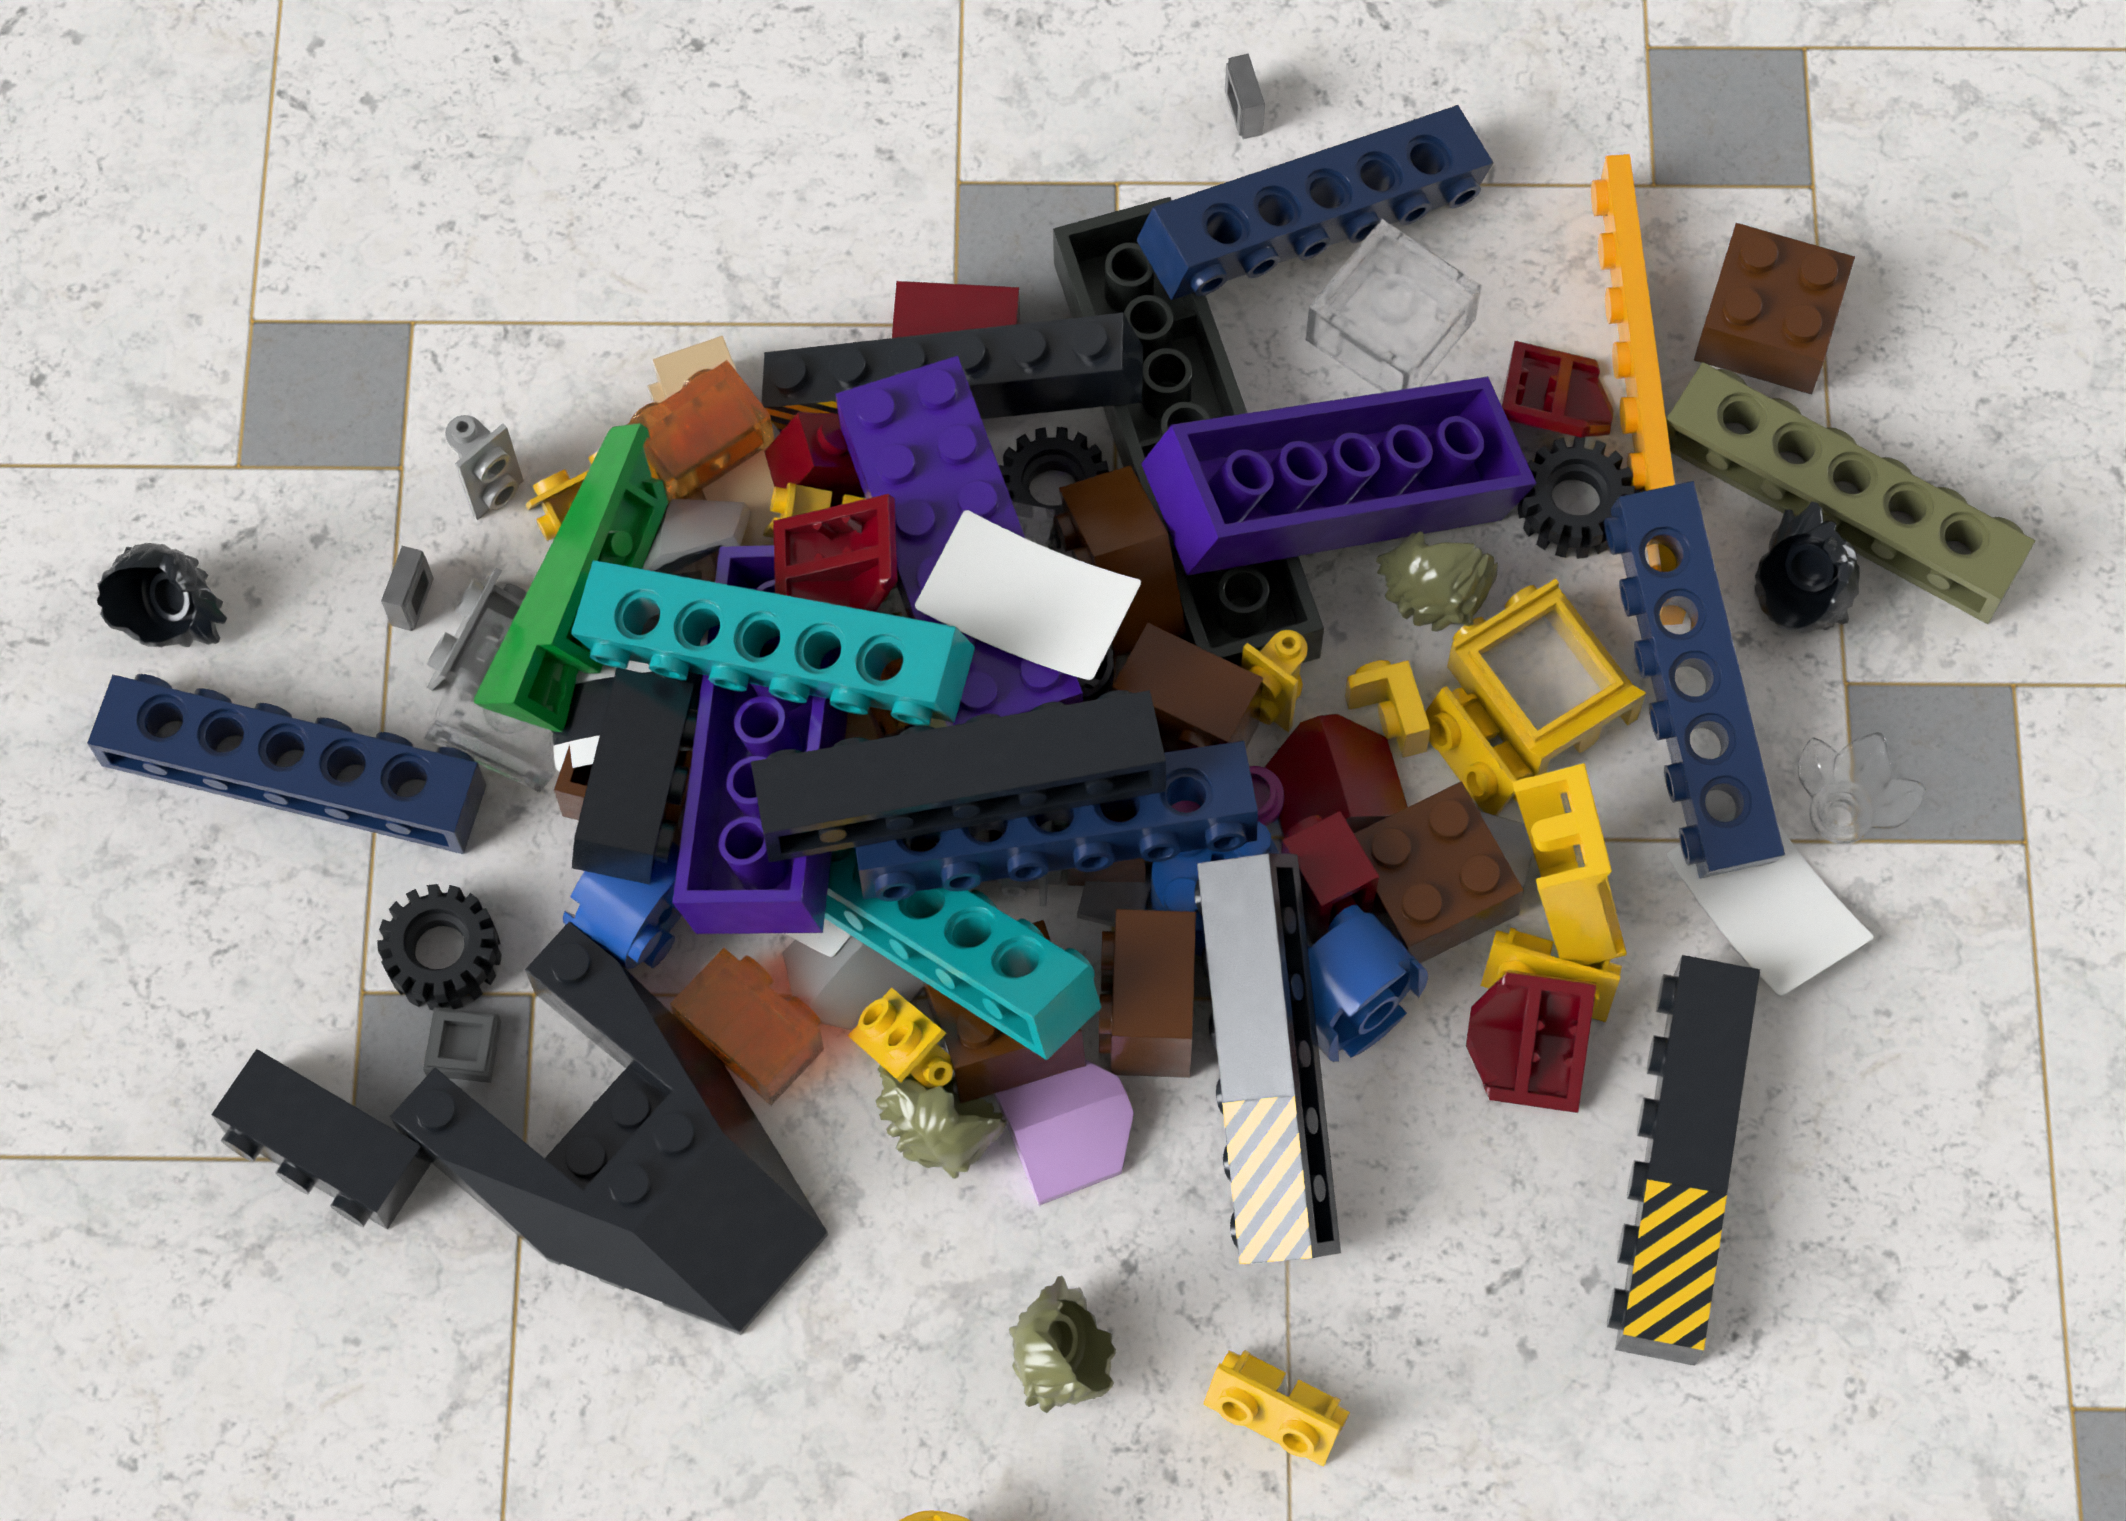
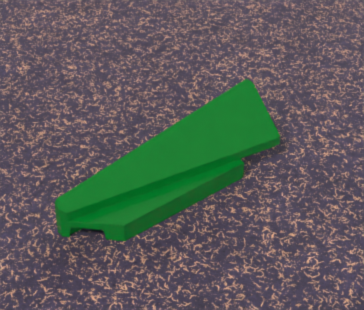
M641 423L614 426L608 431L474 697L476 705L554 732H562L566 724L578 670L585 674L601 673L604 664L591 659V650L571 634L592 562L595 560L642 569L668 505L663 480L655 479L651 476L643 447L650 435L648 428Z

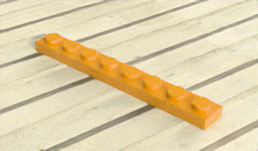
M1630 154L1608 155L1605 157L1601 179L1592 180L1591 204L1593 215L1603 216L1605 233H1600L1598 237V257L1601 270L1610 269L1612 287H1607L1605 292V310L1608 324H1617L1620 342L1613 343L1612 362L1615 378H1625L1627 397H1621L1619 411L1622 433L1632 434L1634 453H1628L1627 467H1630L1633 475L1630 486H1635V490L1644 492L1675 485L1631 157ZM1660 544L1647 546L1649 565L1653 569L1660 572H1669L1675 569V556L1669 548ZM1675 605L1664 606L1660 610V620L1663 625L1682 624L1686 611Z

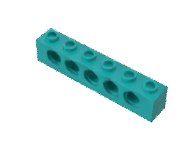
M595 560L592 562L571 632L575 638L591 650V659L610 667L625 669L628 667L629 661L650 664L649 669L672 679L686 680L689 672L708 675V680L711 683L734 691H746L748 683L769 687V693L797 703H806L809 695L830 699L829 703L835 708L854 714L866 715L870 707L891 710V716L895 719L916 726H929L931 719L955 722L975 650L971 642L955 626ZM660 614L656 627L649 633L642 635V629L647 620ZM720 625L716 638L711 643L700 646L705 632L714 626ZM780 636V642L776 650L772 654L760 658L763 645L771 638ZM841 647V654L838 660L832 666L820 669L821 660L824 655L834 648ZM903 659V665L899 673L889 680L881 681V674L885 666L893 660Z
M856 848L832 851L825 910L826 920L1045 1060H1048L1101 1009L1093 980L1095 971L1090 962L1080 952L1073 948H1066L1065 950L1047 940L1030 921L1023 918L1016 921L998 910L992 900L981 891H949L945 888L917 891L909 898L899 901H883L878 898L863 899Z

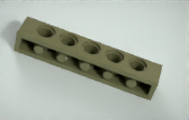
M1702 362L1666 419L1672 454L1783 514L1785 510L1791 509L1796 517L1808 507L1811 501L1818 503L1822 507L1823 520L1836 523L1835 530L1853 546L1857 554L1986 624H1989L2036 541L2025 535L2014 522L2002 517H1991L1972 507L1958 492L1950 488L1931 485L1913 475L1910 469L1902 462L1890 457L1881 458L1857 445L1855 440L1846 432L1832 427L1825 428L1806 418L1790 402L1780 398L1771 399L1747 386L1746 382L1739 375L1730 370L1715 369ZM1739 423L1745 426L1750 433L1736 434L1730 431L1725 424ZM1780 453H1795L1805 463H1789L1781 457ZM1835 482H1849L1856 486L1860 493H1845L1835 485ZM1890 512H1905L1914 519L1915 523L1903 524L1898 522ZM1958 541L1968 547L1971 554L1956 553L1948 547L1946 542Z

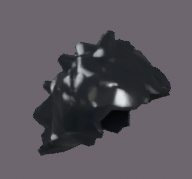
M1813 501L1796 517L1793 510H1785L1778 528L1772 533L1769 542V552L1761 557L1755 574L1756 584L1754 588L1761 610L1777 627H1783L1788 630L1793 629L1800 633H1810L1815 629H1823L1825 631L1834 627L1835 623L1841 625L1848 623L1849 616L1847 610L1852 607L1854 598L1859 594L1860 566L1857 564V554L1853 546L1835 530L1836 523L1823 520L1822 507Z
M144 543L134 545L133 548L126 547L124 553L116 557L112 567L103 572L101 581L97 583L99 590L97 603L102 607L100 615L110 628L122 631L132 639L139 641L140 644L148 647L162 648L178 644L190 647L194 640L207 645L217 644L220 641V636L215 623L224 624L227 620V617L220 611L223 601L217 598L206 584L205 580H207L208 574L206 571L197 568L199 564L198 559L185 555L177 549H171L165 544Z

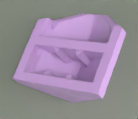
M1086 1059L1085 1067L1066 1071L994 1094L1003 1118L1007 1120L1006 1126L1039 1206L1122 1174L1134 1112L1120 1078Z

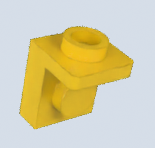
M1388 660L1373 661L1359 667L1354 674L1347 677L1345 700L1349 710L1378 703V715L1383 733L1387 740L1397 739L1402 758L1427 752L1431 728L1409 660L1391 664Z

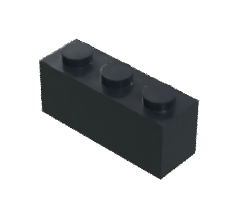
M616 668L574 837L573 869L650 885L655 861L668 862L676 824L664 821L669 803L681 806L686 787L689 767L678 765L682 747L693 749L698 710L691 709L693 683Z
M258 1049L252 1054L211 1114L225 1133L221 1142L228 1148L252 1162L256 1160L259 1154L279 1165L275 1173L283 1181L305 1194H309L315 1186L335 1198L330 1205L332 1209L361 1227H364L370 1219L388 1230L431 1165L421 1145Z

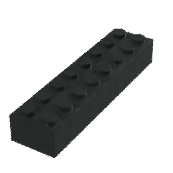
M1171 197L1053 228L1054 266L1072 318L1124 313L1143 346L1142 403L1106 406L1103 409L1123 467L1131 465L1168 533L1187 634L1181 636V638L1241 667L1243 647L1246 643H1249L1260 652L1276 633L1283 630H1293L1301 634L1307 642V655L1302 663L1319 659L1321 656L1324 626L1299 556L1187 575L1141 465L1173 424L1247 413L1206 295L1196 296L1195 293H1191L1171 300L1137 242V238L1152 208L1172 201Z

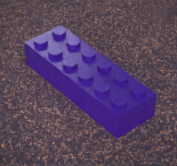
M958 356L836 393L840 427L865 498L889 494L895 499L896 585L907 616L911 619L938 624L944 623L917 610L915 603L965 510H969L1025 538ZM962 632L975 647L955 722L945 721L946 726L963 724L970 718L981 714H997L1003 717L1031 712L1035 707L1048 702H1062L1066 705L1083 702V692L1076 676L1023 659Z
M1488 376L1173 424L1141 463L1187 575L1405 538L1412 533L1416 534L1420 531L1423 534L1502 521L1537 484Z
M774 545L720 547L715 583L775 593ZM720 625L709 629L707 644L716 638ZM780 636L771 638L763 645L760 658L766 657L776 650L780 642ZM841 647L834 648L824 655L821 660L820 669L828 668L838 660L841 654ZM703 675L673 904L696 934L823 933L832 851L769 863L751 761L766 759L772 753L785 749L807 752L833 747L834 744L845 739L848 712L832 706L828 698L809 695L806 703H797L769 693V687L748 683L746 691H734L711 683L708 680L709 676Z

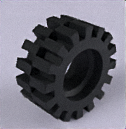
M1046 427L1035 429V440L1030 442L1026 434L1017 438V450L1015 451L1008 447L1003 454V465L999 464V468L1023 533H1029V540L1039 545L1042 538H1049L1050 549H1060L1061 541L1054 516L1064 513L1062 504L1045 505L1039 503L1029 490L1032 480L1039 473L1058 470L1070 474L1076 482L1107 473L1109 468L1107 461L1102 462V451L1096 444L1090 448L1087 447V436L1077 432L1074 440L1068 439V428L1057 427L1056 437L1047 438Z
M1575 436L1572 447L1566 446L1564 437L1553 441L1551 451L1544 445L1536 451L1534 462L1532 460L1528 462V466L1537 484L1519 502L1517 508L1519 519L1525 518L1523 529L1528 537L1535 532L1539 534L1537 546L1546 550L1550 542L1556 544V556L1566 558L1568 548H1576L1577 559L1587 558L1590 547L1593 546L1597 554L1607 550L1608 542L1604 520L1605 518L1612 517L1611 508L1618 497L1635 494V486H1630L1633 477L1630 467L1620 469L1623 457L1616 450L1609 457H1606L1604 455L1606 443L1596 440L1594 448L1591 450L1584 448L1586 437L1580 438ZM1579 480L1591 485L1597 491L1600 504L1593 512L1587 515H1572L1556 506L1552 498V490L1562 481Z
M439 884L427 885L428 895L420 897L417 890L414 889L406 893L409 900L407 905L402 907L396 901L389 908L393 918L391 921L382 919L379 931L383 936V940H377L378 952L382 958L381 963L394 988L400 995L404 993L410 1003L420 1007L423 1001L427 1003L430 1010H434V1007L441 1008L442 1003L449 1002L452 1009L464 1007L461 1001L462 997L470 994L475 1001L483 995L480 985L483 982L489 985L493 983L496 978L493 966L500 965L502 954L498 947L501 943L490 914L486 908H482L477 897L471 893L465 897L460 887L449 885L448 893H443ZM438 926H447L459 931L464 937V949L460 958L451 966L443 969H431L425 967L416 959L415 950L417 942L426 931Z

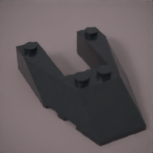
M568 922L525 969L534 993L626 1069L553 1150L543 1158L436 1067L390 1115V1118L399 1133L422 1146L434 1166L547 1261L557 1265H567L598 1277L601 1282L622 1290L626 1288L662 1302L666 1307L741 1335L828 1236V1232L722 1060L616 959Z

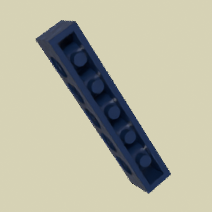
M1455 105L1154 206L1137 238V242L1171 300L1191 293H1195L1196 296H1205L1218 290L1226 281L1243 275H1247L1248 278L1260 277L1271 271L1278 263L1298 257L1301 261L1312 259L1325 251L1330 245L1347 239L1351 243L1361 242L1372 236L1380 228L1399 222L1402 226L1410 225L1423 218L1429 211L1445 205L1452 209L1459 208L1472 201L1480 193V184L1494 162L1459 105Z
M1694 481L1618 497L1611 508L1612 517L1605 518L1604 520L1605 533L1611 554H1621L1627 578L1620 579L1619 581L1621 601L1627 617L1636 615L1642 640L1634 642L1635 658L1641 677L1643 679L1651 677L1657 702L1649 703L1650 721L1656 739L1658 741L1666 739L1672 764L1664 766V777L1672 803L1681 801L1687 825L1686 827L1679 828L1680 845L1685 862L1688 866L1696 864L1700 879L1774 863L1785 856L1784 847ZM1652 544H1660L1669 548L1675 556V569L1669 572H1660L1653 569L1646 561L1645 548ZM1675 605L1684 609L1691 621L1690 631L1684 634H1675L1668 631L1660 620L1661 608ZM1680 667L1697 669L1705 679L1706 689L1704 694L1701 696L1684 694L1675 682L1676 669ZM1705 728L1716 734L1721 745L1720 754L1717 758H1702L1694 752L1690 744L1692 730ZM1720 790L1732 797L1736 806V813L1732 821H1718L1708 813L1705 799L1709 791Z
M112 674L87 742L102 767L459 854H464L487 786L478 762H474L473 757L455 748L439 747L436 752L413 747L409 740L393 733L379 732L376 734V737L354 733L348 725L330 718L320 717L313 723L292 718V715L285 709L268 703H257L255 708L234 704L227 696L210 689L198 688L194 694L172 689L168 682L148 674H137L134 679ZM172 721L183 722L180 729L174 735L166 738L156 737L159 729L166 723ZM230 736L243 737L240 745L234 750L224 753L216 751L220 742ZM292 750L304 752L302 758L296 764L290 767L276 766L279 758L286 752ZM350 765L365 766L363 773L357 779L350 782L337 781L339 773L344 768ZM413 779L426 781L421 792L414 796L402 797L397 795L399 788L407 781Z
M1239 741L1165 752L1166 792L855 847L863 899L878 898L883 901H899L909 898L917 891L945 888L949 891H966L977 887L984 881L1011 878L1015 881L1026 882L1039 879L1051 871L1077 868L1084 872H1094L1108 868L1118 861L1142 858L1149 862H1161L1172 859L1180 852L1208 848L1214 852H1228L1238 849L1246 842L1257 841L1258 808L1245 742ZM1180 801H1192L1201 807L1196 811L1185 813L1179 812L1171 806ZM1118 810L1128 811L1135 815L1133 819L1126 822H1114L1106 818L1108 814ZM1051 820L1064 821L1070 825L1060 832H1048L1040 828L1042 824ZM984 830H996L1004 834L993 842H982L974 838ZM923 839L932 840L937 843L933 849L925 852H916L908 848L912 843Z

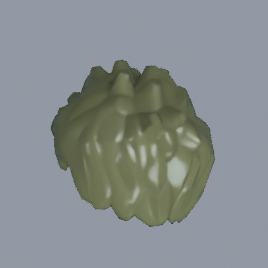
M1421 531L1416 534H1410L1400 546L1387 553L1378 555L1376 558V562L1380 564L1377 573L1384 575L1387 582L1388 591L1385 594V598L1389 602L1391 601L1398 605V612L1401 613L1403 618L1408 619L1413 615V624L1416 626L1432 623L1431 631L1435 632L1442 631L1451 624L1473 625V616L1486 600L1491 587L1496 581L1498 562L1494 564V556L1488 553L1482 554L1481 548L1475 547L1474 543L1443 542L1429 546L1425 543L1424 534Z
M879 1065L878 1071L881 1073L880 1077L884 1087L881 1095L875 1100L877 1107L883 1111L879 1116L881 1120L892 1122L886 1129L887 1134L892 1137L900 1136L896 1149L899 1152H903V1157L909 1161L918 1162L926 1168L942 1167L953 1179L958 1178L959 1172H968L970 1165L982 1157L989 1144L1000 1137L1007 1125V1120L1002 1119L1003 1114L1001 1112H994L993 1104L987 1103L982 1098L960 1104L958 1094L953 1091V1077L944 1086L927 1088L911 1074L900 1083Z
M1057 1276L1055 1283L1042 1289L1039 1298L1027 1308L1026 1312H1021L1018 1325L1009 1328V1334L1014 1340L1012 1346L1015 1361L1012 1366L1015 1374L1022 1382V1386H1024V1394L1027 1396L1025 1404L1028 1407L1040 1404V1409L1045 1413H1048L1054 1406L1062 1407L1067 1403L1076 1405L1082 1401L1102 1397L1114 1385V1381L1109 1376L1111 1360L1116 1354V1349L1112 1344V1334L1097 1328L1095 1316L1087 1311L1086 1298L1081 1288L1068 1289L1064 1277Z

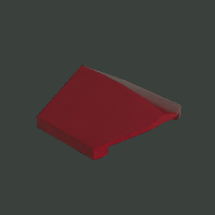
M1514 341L1500 400L1508 421L1580 438L1610 435L1614 410L1599 379L1600 368L1595 359Z
M885 494L773 521L775 594L876 612L896 584L895 499L891 495Z
M1339 714L1320 715L1300 722L1264 767L1272 771L1279 778L1283 786L1285 801L1282 812L1278 817L1283 839L1287 838L1286 834L1290 828L1313 815H1320L1323 820L1341 811L1353 833H1356L1408 807L1386 737Z
M1507 970L1471 1006L1466 1047L1483 1082L1489 1100L1578 1113L1596 982Z

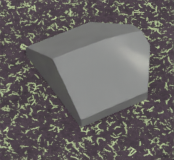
M671 499L642 569L672 574L718 551L720 547L740 546L751 511L745 502Z
M853 936L847 940L833 957H828L796 939L782 953L793 999L825 1025L852 1031L857 1026L864 1009L873 1001L882 998L891 987L910 1003L924 991L922 980Z

